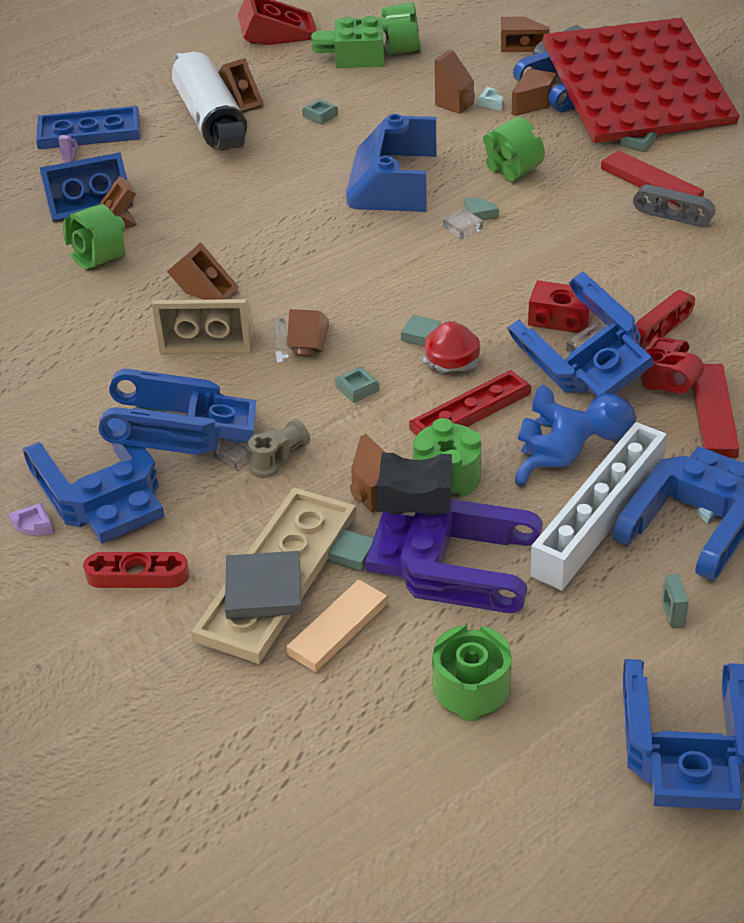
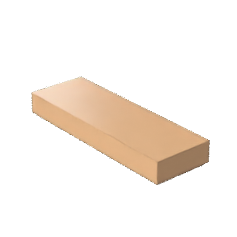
M358 579L286 646L287 655L312 671L317 672L388 604L387 595Z

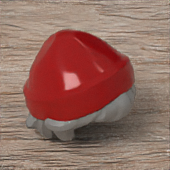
M454 321L442 323L426 337L422 361L431 370L436 368L440 374L474 370L479 362L480 341L474 333L460 323Z

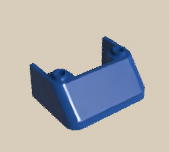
M390 114L357 148L346 191L347 205L353 209L426 212V171L400 170V164L391 156L384 155L436 157V117Z

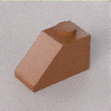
M525 16L501 17V52H534L535 47L542 42L543 35L550 32V28Z
M448 50L435 59V106L460 114L474 104V80L455 52Z
M246 58L222 65L218 73L241 112L264 105Z
M527 69L512 91L511 115L517 116L548 108L550 105L548 102L549 93L554 86L559 84L556 83L557 73Z
M199 243L167 270L168 274L186 294L203 300L228 299L239 288L202 243Z
M289 309L287 347L295 350V355L313 356L314 351L322 352L329 327V318L317 310Z
M365 434L360 436L351 467L352 484L350 485V491L358 503L362 502L373 513L377 510V480L380 473L381 453L386 452Z

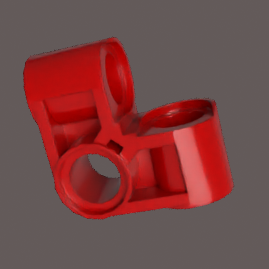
M656 336L644 349L652 357L654 365L641 374L642 386L650 390H663L684 394L703 374L704 364L695 354L687 353L690 348L687 341Z

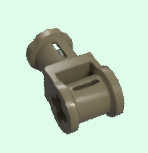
M294 419L288 422L286 428L279 432L271 428L265 433L253 435L248 442L249 451L252 453V459L249 462L250 472L260 478H268L275 475L279 467L289 461V453L310 443V434L301 421Z

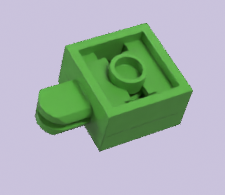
M366 16L359 19L342 17L335 19V31H315L311 35L313 52L335 53L336 68L384 67L382 18L375 16Z

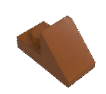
M119 176L100 204L108 207L115 217L120 216L124 221L125 229L137 225L132 214L126 210L132 204L136 193L130 183Z

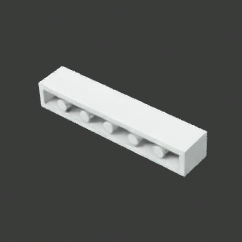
M638 422L634 423L531 547L530 577L561 591L566 587L614 527L622 510L661 459H664L666 433Z

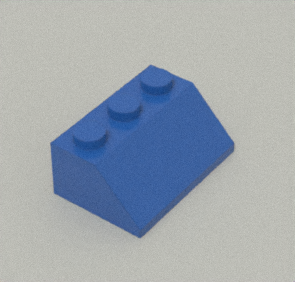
M121 152L40 167V176L52 221L63 220L74 212L100 204L119 176L127 180Z

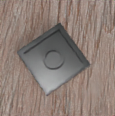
M299 551L227 555L225 583L226 619L302 614Z

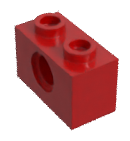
M537 280L529 299L528 326L588 335L595 314L577 298L570 285Z

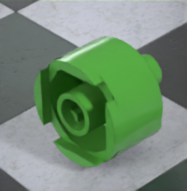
M414 2L381 8L382 27L386 35L387 55L421 51Z
M515 117L483 136L488 156L486 158L488 168L492 172H501L510 182L537 167L545 158V149L541 137L536 138L532 130L535 128L529 121L522 117Z
M98 204L74 212L64 219L63 236L66 245L71 244L75 253L70 255L81 268H93L125 256L124 221L120 216L115 217L113 212L104 204Z
M440 418L435 420L432 426L418 433L413 441V460L429 459L439 454H452L451 494L459 493V497L466 496L478 487L481 481L482 452L481 435L478 432L463 425L454 424L449 419Z
M467 625L457 626L443 633L435 643L432 656L433 692L439 703L446 709L459 714L462 719L467 721H475L481 715L491 713L501 707L511 692L512 657L508 641L497 631L484 626H480V630H467Z

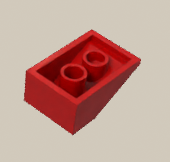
M244 0L238 13L243 38L252 44L271 45L311 40L312 33L317 31L311 12L276 0Z

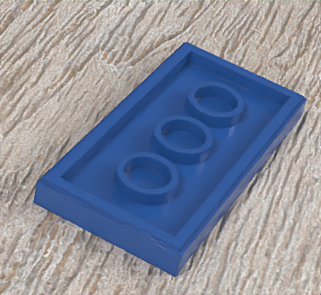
M138 106L39 115L37 121L38 149L60 147L59 137L61 135H70L72 139L76 140L77 145L140 139Z

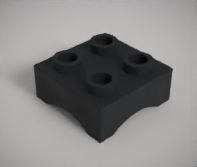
M382 452L379 479L377 480V512H387L393 515L415 512L429 516L450 513L452 454H439L429 459L412 460L400 457L395 453Z

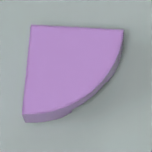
M61 135L59 137L62 160L63 162H71L78 149L77 142L70 135Z
M42 503L8 514L12 526L21 533L34 536L54 533Z

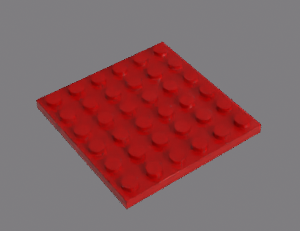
M682 17L543 35L542 43L593 143L621 140L627 136L631 138L647 136V133L650 132L658 135L738 123L739 113Z

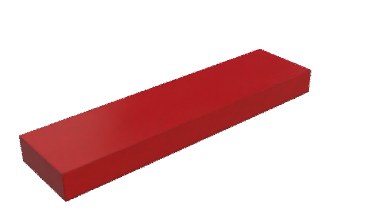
M620 150L601 160V169L638 187L653 185L704 197L703 189ZM669 200V202L680 207L676 201Z
M704 364L703 374L692 386L702 448L729 458H738L740 448L723 364Z
M509 370L410 420L409 430L417 436L418 433L432 426L433 422L440 418H446L454 424L468 427L530 395L531 385L515 372Z

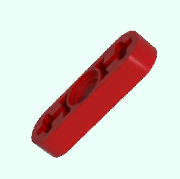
M677 290L636 322L637 331L641 335L639 346L645 349L654 337H664L686 320L694 309L695 296L682 290Z
M97 552L88 556L83 563L87 583L96 588H175L183 585L189 578L187 559L178 552ZM134 566L145 567L144 571L137 574L127 572Z

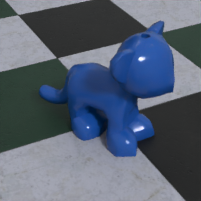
M542 384L536 390L532 404V411L539 413L540 417L536 418L535 421L531 418H524L518 434V440L525 442L521 452L531 457L527 458L520 465L515 475V483L520 487L525 486L531 472L540 467L564 468L569 466L579 457L584 442L594 434L618 444L637 420L634 408L620 396L602 393L590 403L586 412L574 410L555 403L553 392ZM540 426L552 428L551 433L542 435Z

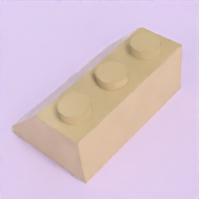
M246 299L152 300L160 353L251 352L254 324L252 306Z

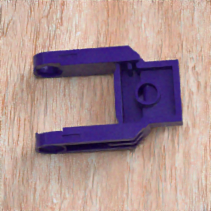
M454 499L450 500V513H441L435 516L423 513H415L414 516L393 515L383 512L365 561L366 571L402 577L406 583V588L414 598L503 613H515L524 606L527 594L526 583L521 578L512 574L443 564L450 537L508 546V543L529 546L533 545L541 535L543 522L537 514L531 511ZM525 525L531 528L533 532L523 533L518 531L515 526ZM508 590L516 596L506 597L500 594L499 591Z

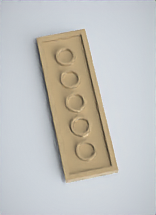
M293 487L246 554L299 551L302 600L327 562L329 551L343 530H347L357 516L356 505ZM224 584L191 631L192 640L195 643L260 664L292 614L226 619Z

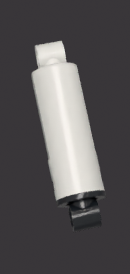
M195 51L176 53L172 69V81L206 143L214 149L220 150L243 148L247 131V120L210 58L203 53Z

